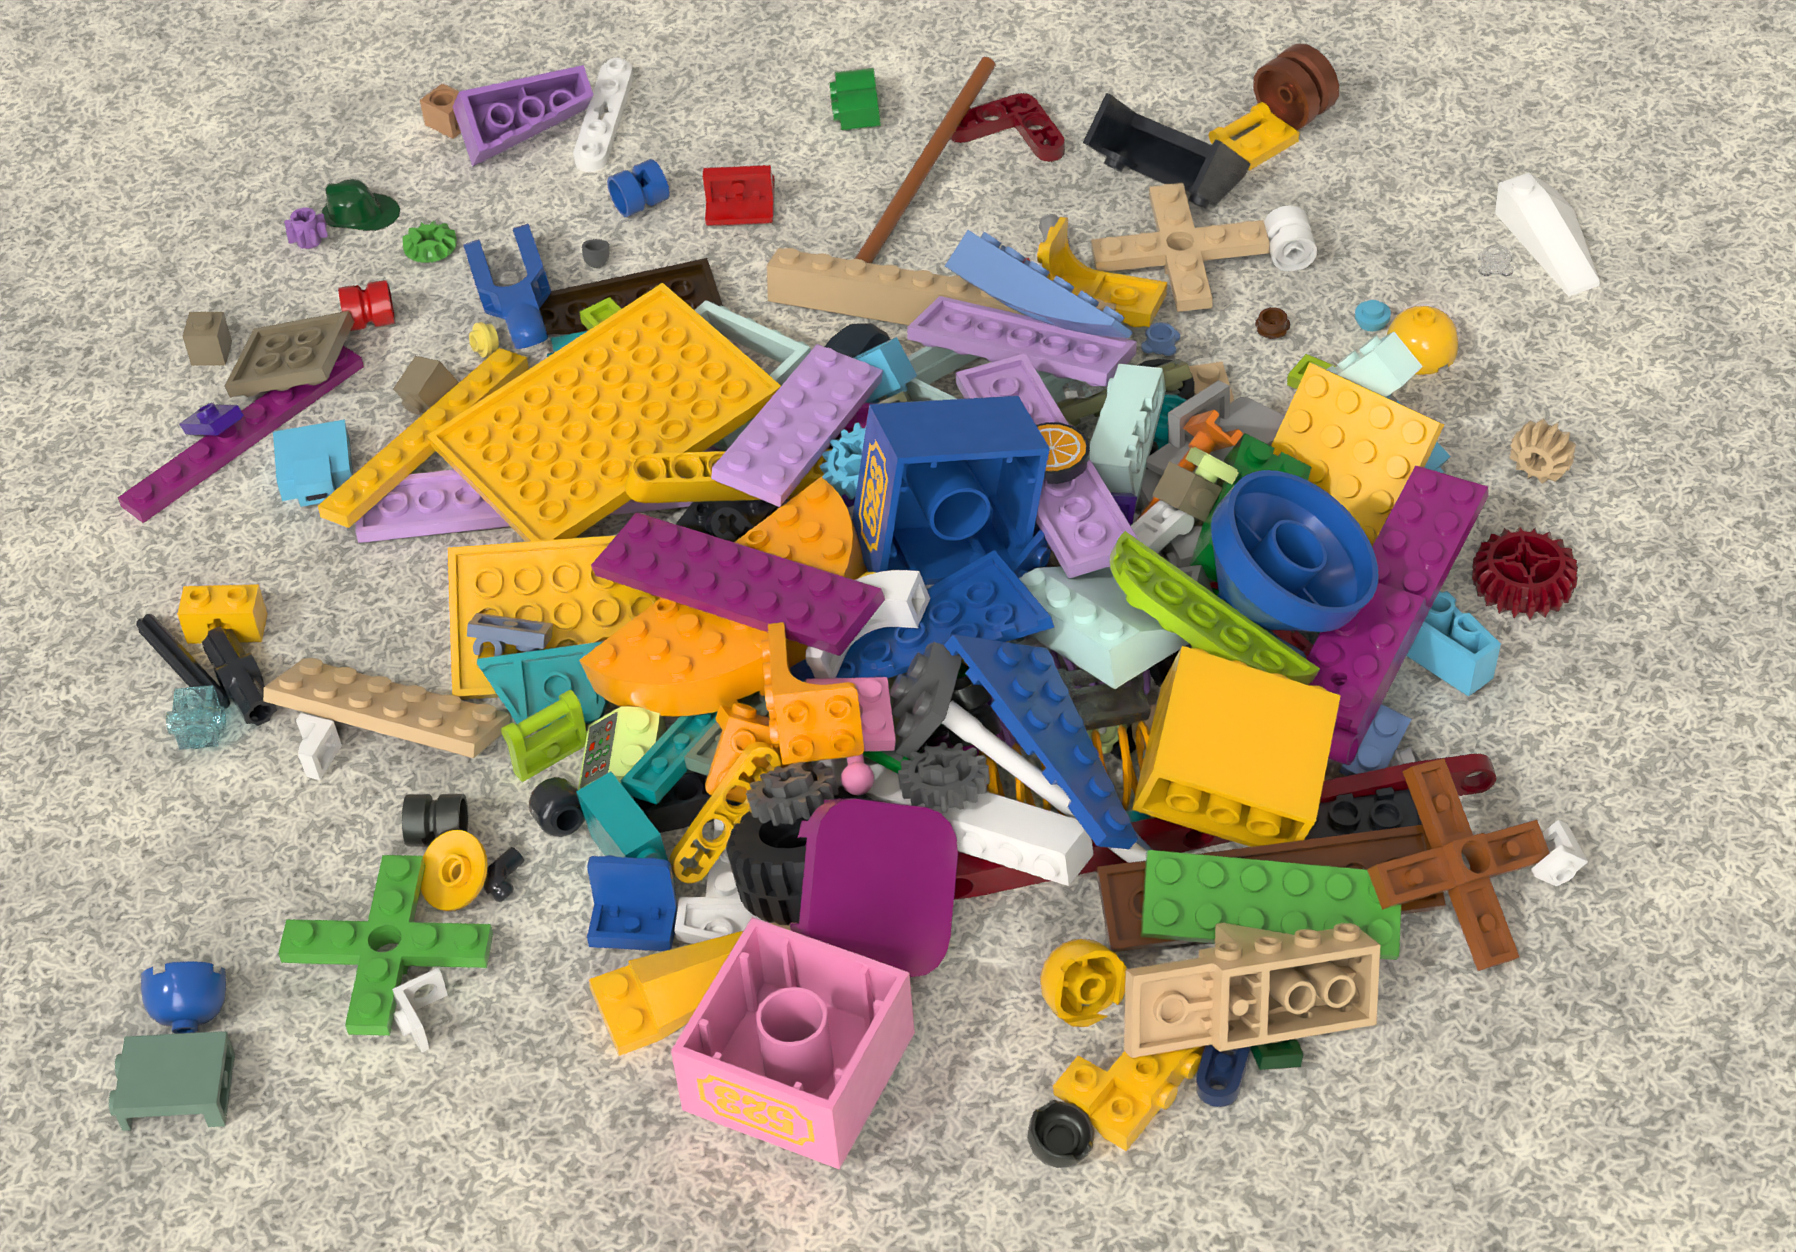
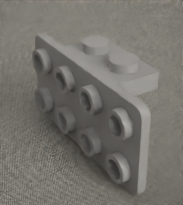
M1218 380L1168 412L1169 443L1146 458V466L1148 469L1163 475L1169 461L1178 465L1190 449L1188 445L1194 438L1183 429L1192 416L1216 410L1220 415L1214 423L1221 427L1223 432L1239 429L1242 433H1246L1271 446L1285 415L1248 397H1239L1230 403V386ZM1234 446L1213 451L1210 455L1224 462L1225 457Z

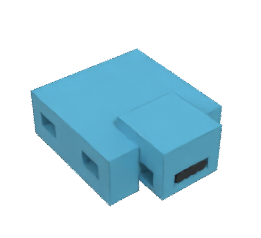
M345 419L273 431L276 479L282 501L298 499L300 507L320 504L353 475L350 438Z

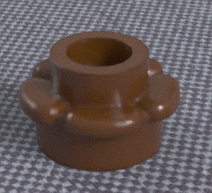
M1270 307L1259 313L1255 326L1260 336L1277 339L1286 335L1287 330L1290 329V321L1287 319L1285 311L1280 308Z

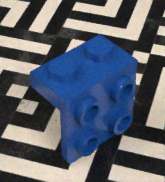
M612 855L591 856L588 860L587 869L594 907L587 934L589 947L647 951L671 950L678 910L671 863L657 858H628Z

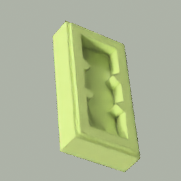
M1191 447L1185 458L1198 466L1195 474L1214 484L1218 477L1233 484L1239 473L1234 467L1196 447Z

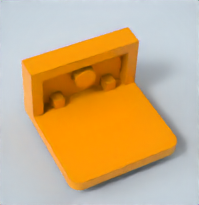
M734 703L732 708L724 705L719 706L715 720L722 728V733L705 783V789L708 794L712 795L743 750L752 743L764 742L769 744L777 752L781 760L780 745H772L770 718L757 715L755 708L741 703ZM767 753L762 758L758 756L753 758L752 762L756 766L753 773L759 766L765 769L768 767ZM781 760V768L789 766V764L782 765ZM744 771L741 773L740 776L746 778L750 783L755 782L752 777L753 773L750 777ZM734 786L728 791L726 799L743 803L747 798V789L743 786Z

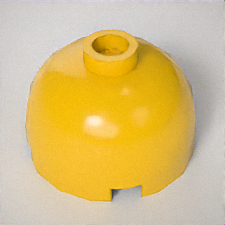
M1430 306L1407 308L1393 319L1388 329L1387 335L1395 332L1423 366L1416 375L1437 373L1440 367H1444L1447 364L1448 367L1452 365L1457 356V328L1448 314L1438 308Z
M1073 939L1062 943L1054 949L1044 962L1040 974L1041 993L1047 1005L1057 1017L1063 1019L1072 1027H1088L1108 1017L1107 1015L1098 1014V1012L1108 1008L1113 1002L1118 1006L1123 999L1127 968L1124 962L1118 958L1117 954L1103 944L1092 939Z

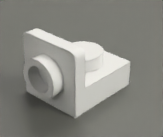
M300 713L296 722L303 740L299 746L298 756L306 777L321 780L342 744L334 721L320 716Z

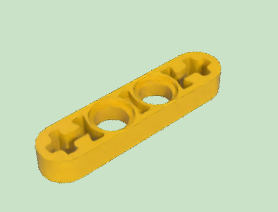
M755 742L743 750L672 850L669 862L671 863L673 873L680 881L685 883L701 881L726 848L735 824L740 823L742 816L748 811L751 812L748 798L738 806L729 805L726 801L728 791L734 786H743L747 791L751 790V783L746 778L740 776L741 773L744 771L749 777L753 773V779L761 781L760 775L762 773L774 771V767L777 766L781 767L779 755L769 744ZM767 753L768 767L765 769L759 766L753 773L756 767L752 762L755 756L762 758ZM712 819L722 821L724 830L718 838L707 839L703 836L702 829L708 821ZM695 839H697L700 844H702L705 848L710 850L708 851V853H705L703 849L700 848L697 852L698 848L692 842ZM697 852L694 858L698 863L695 869L687 867L683 871L684 866L680 862L683 857L691 859Z

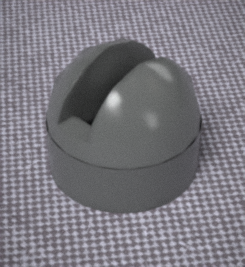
M602 239L585 241L582 244L584 262L593 268H600L605 265L610 255L609 243Z

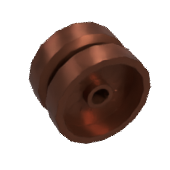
M1296 43L1278 54L1275 59L1260 67L1253 77V90L1257 103H1265L1272 114L1295 130L1305 127L1317 115L1324 113L1335 104L1339 97L1340 85L1334 68L1319 50L1308 44Z

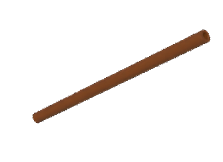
M983 57L855 259L863 260L866 263H873L995 69L996 63L993 59Z

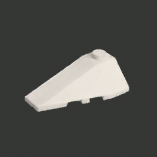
M1530 173L1500 182L1498 184L1495 214L1568 296H1572L1599 286L1600 281L1573 207L1555 188Z

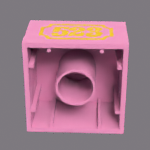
M752 917L671 1050L682 1110L840 1169L915 1034L909 972Z

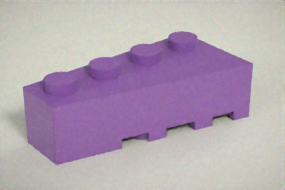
M584 65L459 91L453 105V110L471 164L475 166L586 110L594 94Z

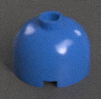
M195 961L166 963L165 972L154 975L153 967L148 968L141 973V993L144 1008L150 1018L163 1026L172 1027V1032L175 1034L195 1033L198 1031V1025L211 1021L220 1013L225 1003L226 969L221 967L219 972L216 973L214 972V964Z

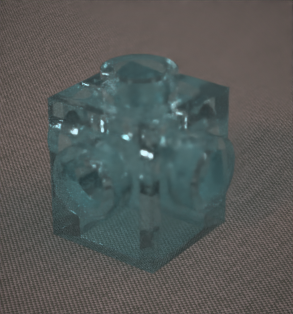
M214 685L174 689L172 711H167L166 725L169 735H175L179 750L219 746L220 730L226 729V714L224 707L220 706Z

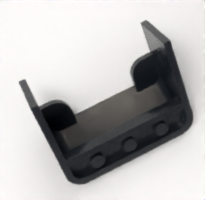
M1108 93L1105 94L1083 141L1085 145L1106 158L1103 164L1119 172H1122L1123 168L1126 167L1163 184L1183 183L1185 193L1190 195L1188 201L1204 209H1207L1209 204L1216 206L1245 177L1251 165L1221 141L1215 139L1213 145H1210L1137 114Z

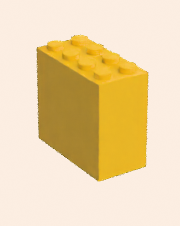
M1182 646L1160 688L1132 810L1249 847L1304 840L1316 822L1341 695L1328 692L1320 686H1309L1290 680L1282 674L1268 673L1249 667L1241 661L1223 659L1199 648Z

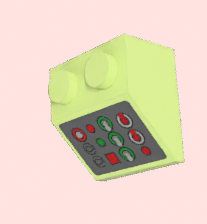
M621 706L588 725L578 790L610 771L620 782L667 731L663 716H660V713L641 707Z

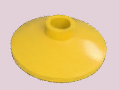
M451 830L438 836L423 855L425 870L421 884V892L425 900L434 908L449 912L460 910L469 905L481 891L487 875V855L481 841L469 832Z

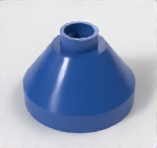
M1272 470L1250 473L1235 484L1217 505L1213 513L1211 535L1219 589L1217 596L1264 630L1326 632L1339 629L1349 623L1371 600L1377 589L1379 574L1376 556L1368 537L1359 523L1334 497L1301 477Z

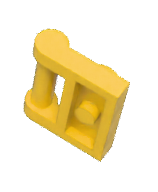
M1263 102L1254 105L1249 113L1227 126L1211 130L1208 135L1212 145L1214 140L1217 139L1251 164L1248 169L1249 171L1299 142V132L1272 114L1269 107ZM1256 123L1260 124L1259 127L1233 141L1231 139Z

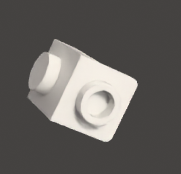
M1557 820L1542 833L1550 854L1531 869L1536 878L1554 886H1560L1562 883L1572 879L1576 872L1588 863L1569 825Z

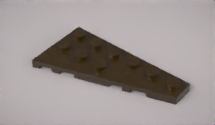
M704 258L554 290L539 310L547 334H574L589 331L581 323L580 311L609 297L623 309L661 283L665 284L693 310L698 308L705 300L718 306H723L708 259Z

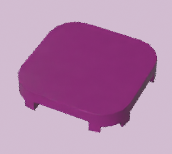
M862 799L824 800V804L815 810L810 819L801 823L798 837L807 838L800 920L799 924L790 923V930L907 971L910 977L927 975L939 966L947 954L951 938L958 857L957 837L951 823L940 812L927 807Z

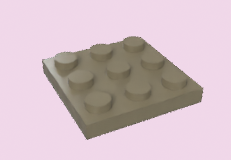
M344 311L254 328L224 386L229 397L242 395L252 397L264 391L275 389L277 391H284L293 386L303 384L317 385L327 380L354 324L350 312Z

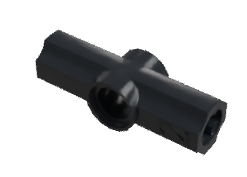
M219 626L208 631V635L202 641L203 649L213 665L218 683L227 693L228 699L232 698L246 724L252 723L259 726L270 721L271 716L277 709L275 704L263 701L264 680L250 652L245 653L232 629H224Z

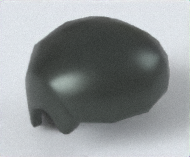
M1051 1100L1039 1109L1034 1110L1029 1121L1027 1139L1032 1153L1043 1164L1054 1168H1067L1076 1165L1090 1153L1094 1141V1128L1088 1114L1075 1104Z

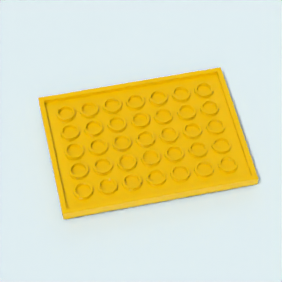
M661 283L427 435V439L433 449L526 542L573 539L632 500L626 493L625 483L632 463L637 456L645 453L703 452L753 419L781 385L665 284Z

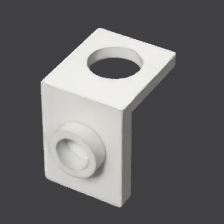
M439 968L392 989L398 1011L393 1013L397 1025L403 1036L411 1033L422 1053L429 1050V1045L423 1025L415 1011L448 995ZM427 984L435 985L428 995L421 998L414 997L415 992L420 987Z

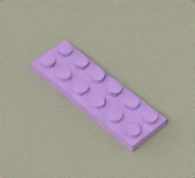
M939 296L907 327L908 340L920 342L927 347L946 348L954 350L957 354H971L986 358L991 362L1026 353L1035 370L1051 373L1057 378H1072L1084 381L1091 386L1107 387L1109 379L1114 378L1118 365L1128 364L1136 355L1137 341L1066 330L1037 321L1025 315Z
M817 344L712 467L711 479L780 507L822 456L823 452L831 445L830 441L832 439L835 440L882 382L883 370Z

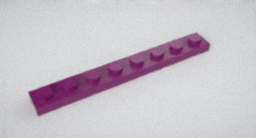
M343 345L327 380L317 385L303 384L293 386L284 391L270 390L242 410L244 415L242 419L218 436H204L118 497L120 506L142 523L146 522L364 367L362 357Z

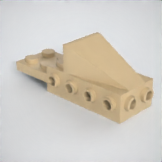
M1227 923L1215 924V947L1199 950V958L1126 969L1124 1051L1131 1058L1211 1044L1218 1051H1225L1377 1025L1380 944L1363 932L1357 925L1350 923H1340L1335 925L1334 929L1322 931L1302 929L1296 931L1294 935Z

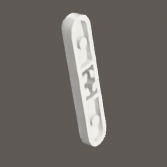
M612 58L600 68L593 90L594 95L588 105L573 152L575 166L581 171L594 172L600 170L608 161L633 82V68L627 60ZM605 108H608L609 112L605 114L603 120H600L599 117L603 115Z

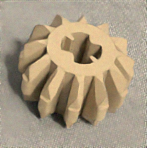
M1543 418L1537 423L1529 421L1519 432H1516L1510 445L1512 449L1509 458L1517 462L1516 470L1527 472L1528 479L1535 476L1542 484L1549 479L1556 482L1566 471H1569L1574 463L1576 444L1569 441L1570 432H1561L1558 429V423L1550 426Z

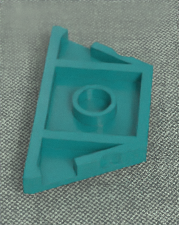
M602 642L477 659L478 667L484 673L516 723L559 700V695L568 690H572L579 699L585 725L602 718L609 702L594 691L579 661ZM550 723V724L544 726L543 728H541V729H539V730H537V731H540V730L546 728L547 726L551 725L552 723Z

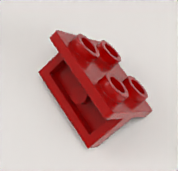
M771 165L703 168V184L706 199L705 223L707 226L773 222L775 176L772 174Z

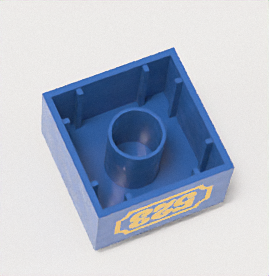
M1019 396L869 404L852 522L861 546L863 561L868 572L878 573L892 570L919 571L925 585H934L966 567L968 560L975 552L986 555L995 550L1007 565L1010 566L1033 538L1050 449Z

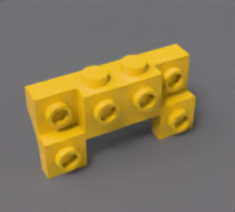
M1205 1046L1131 1058L1124 1051L1108 1071L1078 1055L1053 1085V1095L1066 1103L1078 1106L1088 1114L1091 1124L1104 1139L1127 1151L1161 1108L1167 1110L1172 1105L1181 1082L1185 1078L1192 1079L1199 1069Z

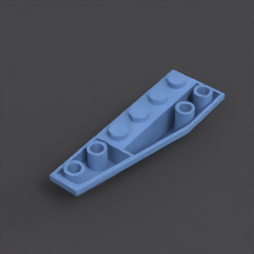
M967 230L945 265L952 272L1004 305L1037 321L1066 330L1098 336L1130 338L1133 333L1121 324L1125 318L1108 306H1105L1103 311L1096 308L1099 301L1083 291H1080L1078 296L1071 293L1074 286L1057 275L1051 281L1047 278L1050 273L1048 270L1034 261L1025 260L1026 257L1009 246L1002 245L999 249L1002 243L986 232H983L981 237Z

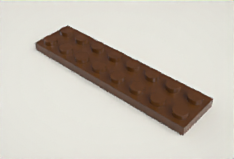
M1423 825L1199 853V855L1367 870L1377 864L1432 848ZM1145 861L1097 867L1096 874L1109 949L1114 952L1192 942L1141 937ZM1444 893L1401 904V915L1443 909L1446 906Z

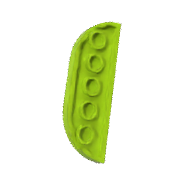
M1125 531L1120 535L1111 551L1109 562L1112 574L1126 594V600L1131 606L1144 610L1155 618L1162 628L1176 633L1190 643L1192 648L1205 650L1211 655L1230 661H1241L1249 667L1268 673L1282 674L1290 680L1306 685L1314 680L1320 670L1317 666L1241 614Z

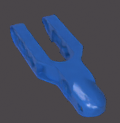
M529 223L512 228L527 276L522 281L511 286L500 287L494 285L480 239L463 244L486 314L506 321L515 349L531 347L549 338L539 309L552 291Z

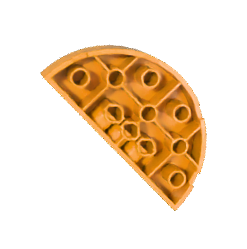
M822 477L807 486L803 491L734 542L852 580L860 578L866 569L860 542L849 511L839 493ZM660 598L579 661L594 691L620 707H641L660 713V716H693L716 712L720 705L732 708L734 703H738V699L758 691L761 696L765 695L761 641L769 640V634L750 626ZM786 639L790 667L806 658L808 646Z

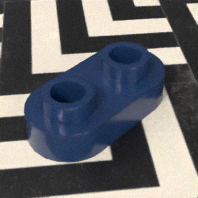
M1212 1044L1205 1045L1196 1076V1091L1204 1103L1214 1107H1224L1232 1104L1238 1098L1250 1058V1046L1231 1049L1235 1054L1227 1055L1221 1053L1222 1051H1218ZM1215 1085H1221L1225 1089L1216 1090L1211 1087Z

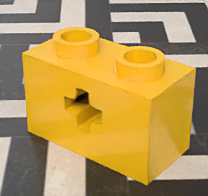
M259 584L184 586L177 615L187 644L202 643L208 635V631L219 626L224 629H232L238 641L245 643L262 642L268 613Z

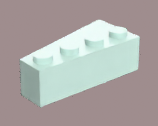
M1119 364L1114 378L1109 379L1107 398L1101 409L1099 420L1090 441V460L1108 490L1116 493H1132L1137 496V502L1147 467L1146 458L1150 455L1166 392L1163 368Z

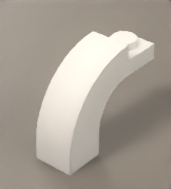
M883 571L855 580L881 588L885 601L841 656L810 646L807 647L806 662L810 666L815 679L836 678L848 649L857 639L870 631L884 627L918 628L930 600L919 571Z

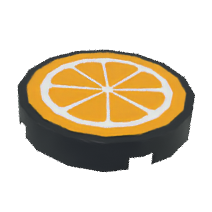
M1045 422L1037 424V428L1050 448L1044 475L1047 484L1064 483L1083 474L1087 468V462L1090 460V443L1085 434L1076 427L1064 423Z

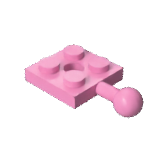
M887 677L806 679V683L818 685L854 683L858 691L864 751H894L896 740ZM863 753L859 756L847 757L848 765L844 768L841 775L842 786L850 794L863 795L872 788L874 773L864 763Z

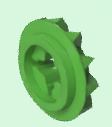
M435 220L427 225L421 222L418 228H409L408 234L402 237L405 255L411 260L422 263L444 259L454 251L457 245L455 231L451 230L447 223L438 225Z

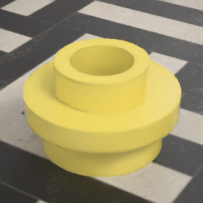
M479 322L473 325L472 331L469 333V343L472 350L478 352L482 358L489 357L492 352L498 349L499 339L496 329L492 324L485 325L483 322Z

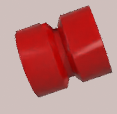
M388 280L369 282L365 290H362L359 285L338 288L341 311H349L354 321L350 331L365 329L368 322H372L376 327L396 324Z

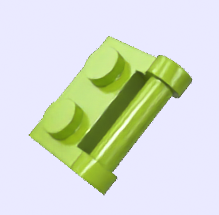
M572 690L559 695L558 701L517 724L511 722L501 728L502 735L508 745L514 774L521 782L526 781L585 747L587 737L582 707ZM552 723L551 725H549V726H547L546 728L540 730L539 732L533 734L532 736H530V737H528V738H525V737L529 736L530 734L536 732L537 730L543 728L544 726H546V725Z

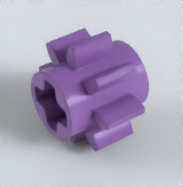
M311 208L296 209L290 215L291 220L284 221L288 243L293 244L296 242L300 249L314 248L321 243L322 238L328 237L324 214L316 215L315 211Z

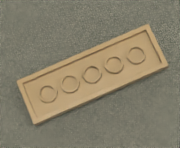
M303 658L264 687L263 697L264 702L475 758L502 735L501 728L510 723L511 716L510 713L496 710L494 706L489 704L477 705L462 701L455 695H440L428 692L421 686H406L391 682L387 677L368 676L357 673L355 669L350 667H334L323 664L321 660L316 658Z

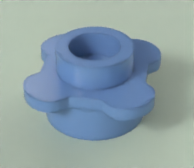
M1155 323L1148 327L1145 331L1146 341L1141 344L1142 351L1145 353L1154 352L1165 356L1174 355L1176 353L1175 343L1180 340V333L1167 323Z

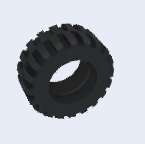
M843 786L838 788L839 794L834 796L835 799L874 801L866 794H850ZM748 811L742 816L740 823H736L733 827L726 846L728 860L740 900L751 914L765 922L770 923L774 920L778 925L789 926L790 923L799 924L807 838L798 837L802 821L808 820L802 817L797 819L794 824L780 823L773 825L772 819L765 823H760L759 817L753 818L752 813Z

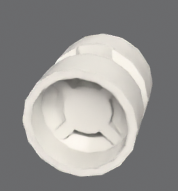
M1289 205L1279 207L1269 213L1264 224L1270 242V254L1275 266L1282 271L1302 270L1308 267L1317 256V247L1305 211L1300 207Z

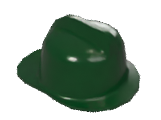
M347 179L338 183H330L326 186L327 199L321 213L324 214L325 222L330 227L377 231L395 223L400 216V207L394 199L383 194L372 193L368 186L360 180Z

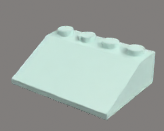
M1062 566L1035 568L1019 578L1049 613L1054 624V628L1037 632L1030 636L1114 689L1178 651L1182 646L1189 644L1176 633L1162 628L1159 622L1144 610L1131 606L1126 600V594L1116 582L1112 571L1107 567L1072 578L1067 577Z

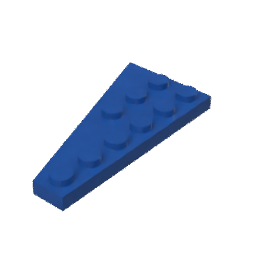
M993 550L927 588L930 600L918 628L884 627L870 631L857 639L848 649L836 678H890L906 673L917 653L924 654L926 646L933 642L944 645L952 634L1008 642L1054 628V624L1049 613L999 554ZM806 658L790 667L791 675L800 681L806 682V679H815L810 666L806 662Z
M952 634L944 646L952 656L959 653L970 668L967 670L966 675L974 685L981 684L986 688L994 699L991 702L992 709L1027 755L1035 753L1046 767L1042 774L1049 784H1058L1070 798L1068 803L1069 810L1094 843L1099 847L1129 850L1136 843L1138 837L1048 649Z

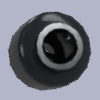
M554 777L544 780L531 792L528 801L529 811L537 824L545 833L554 837L570 835L585 822L576 793L578 789L565 778Z

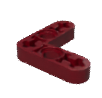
M1027 93L1013 94L970 108L950 139L956 143H965L1015 127L1038 159L1045 162H1053L1061 159L1065 153L1064 136L1036 98ZM989 116L999 117L997 120H986L984 118ZM1034 125H1039V126H1042L1043 128H1042V129L1034 130V129H1029L1028 127L1034 126Z

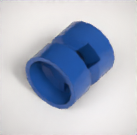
M648 159L633 166L632 172L623 170L609 176L607 179L611 199L623 217H629L643 211L645 204L654 206L668 200L670 197L666 177L658 163L653 159Z

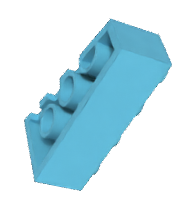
M1439 591L1406 656L1469 697L1494 678L1501 643L1470 613H1462L1455 606L1456 599L1448 591Z

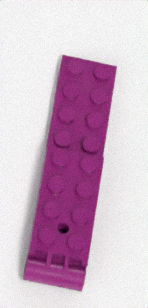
M1415 465L1372 546L1379 574L1377 589L1373 597L1345 626L1333 631L1320 632L1307 657L1308 661L1320 669L1314 680L1307 685L1320 686L1328 692L1341 695L1328 759L1348 766L1354 761L1359 746L1489 496L1488 486Z

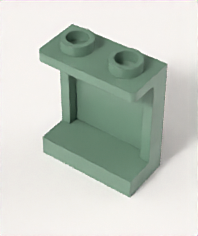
M227 1031L125 1036L122 1054H117L115 1058L116 1090H111L109 1094L111 1116H116L122 1131H131L134 1117L203 1114L208 1127L225 1126L235 1060V1052Z

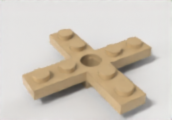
M1183 183L1149 187V199L1157 232L1091 239V251L1095 269L1098 271L1109 272L1163 265L1165 274H1168L1177 312L1212 308V294L1203 261L1268 254L1270 248L1263 220L1194 228Z

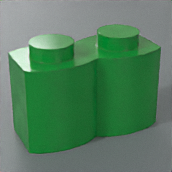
M874 67L835 72V81L829 82L833 121H840L841 130L881 126Z

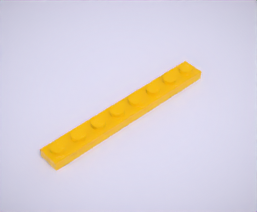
M498 348L318 505L320 517L350 528L436 452L427 439L428 434L529 369L527 357Z

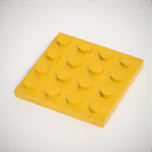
M1309 362L1271 446L1275 448L1273 454L1278 456L1283 452L1311 466L1308 481L1317 485L1341 503L1359 523L1368 537L1371 546H1373L1415 465L1425 467L1445 424Z

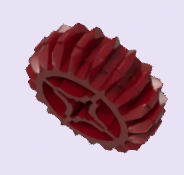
M1520 526L1516 532H1510L1504 528L1500 536L1491 534L1487 542H1481L1478 552H1476V556L1473 558V585L1476 586L1477 596L1484 597L1486 606L1497 604L1499 614L1510 610L1513 618L1519 613H1526L1529 620H1531L1534 612H1538L1546 618L1550 609L1559 612L1563 603H1569L1574 588L1577 586V560L1573 559L1572 549L1565 548L1563 539L1552 540L1551 532L1542 535L1537 533L1536 527L1531 532L1523 531Z

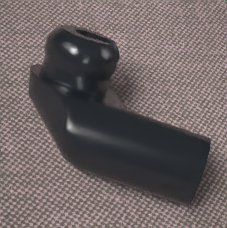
M510 847L487 868L484 890L487 895L491 893L497 902H502L514 891L513 885L506 879L524 862L522 855L515 848Z

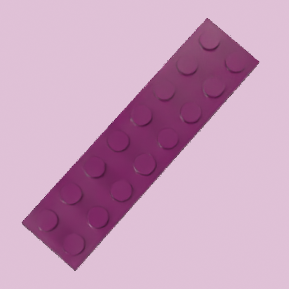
M638 512L635 513L591 564L595 575L765 632H768V624L784 622L786 639L837 656L842 655L885 601L881 588Z

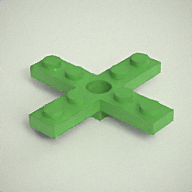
M382 855L368 921L286 919L278 952L281 963L358 965L345 1023L348 1035L390 1036L394 1019L393 1013H395L396 1000L392 989L401 985L402 975H407L409 966L487 968L493 938L491 924L414 922L425 870L423 856ZM398 944L397 947L388 952H377L384 945Z

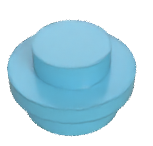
M1365 301L1360 303L1355 309V320L1366 331H1379L1390 321V308L1380 301Z

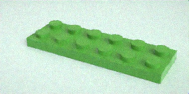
M1147 850L1141 937L1215 944V924L1219 923L1292 935L1302 929L1322 931L1334 929V926L1340 923H1350L1357 925L1363 932L1380 944V959L1397 960L1399 957L1401 905L1382 910L1368 870Z

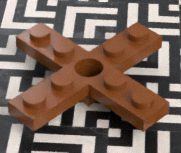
M1444 758L1412 766L1404 770L1405 780L1432 849L1377 864L1367 869L1382 910L1448 891L1478 971L1520 958L1490 878L1534 866L1550 854L1538 821L1533 820L1491 833L1473 835ZM1462 854L1467 858L1470 870L1464 864Z

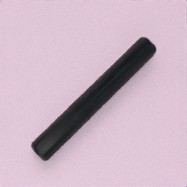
M146 614L144 618L137 620L136 626L139 628V633L212 712L220 713L223 709L229 707L230 701L227 693L154 615Z

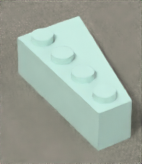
M1392 332L1382 339L1377 335L1359 349V353L1354 350L1337 364L1338 366L1334 367L1332 365L1327 370L1386 397L1402 387L1423 366L1397 334Z

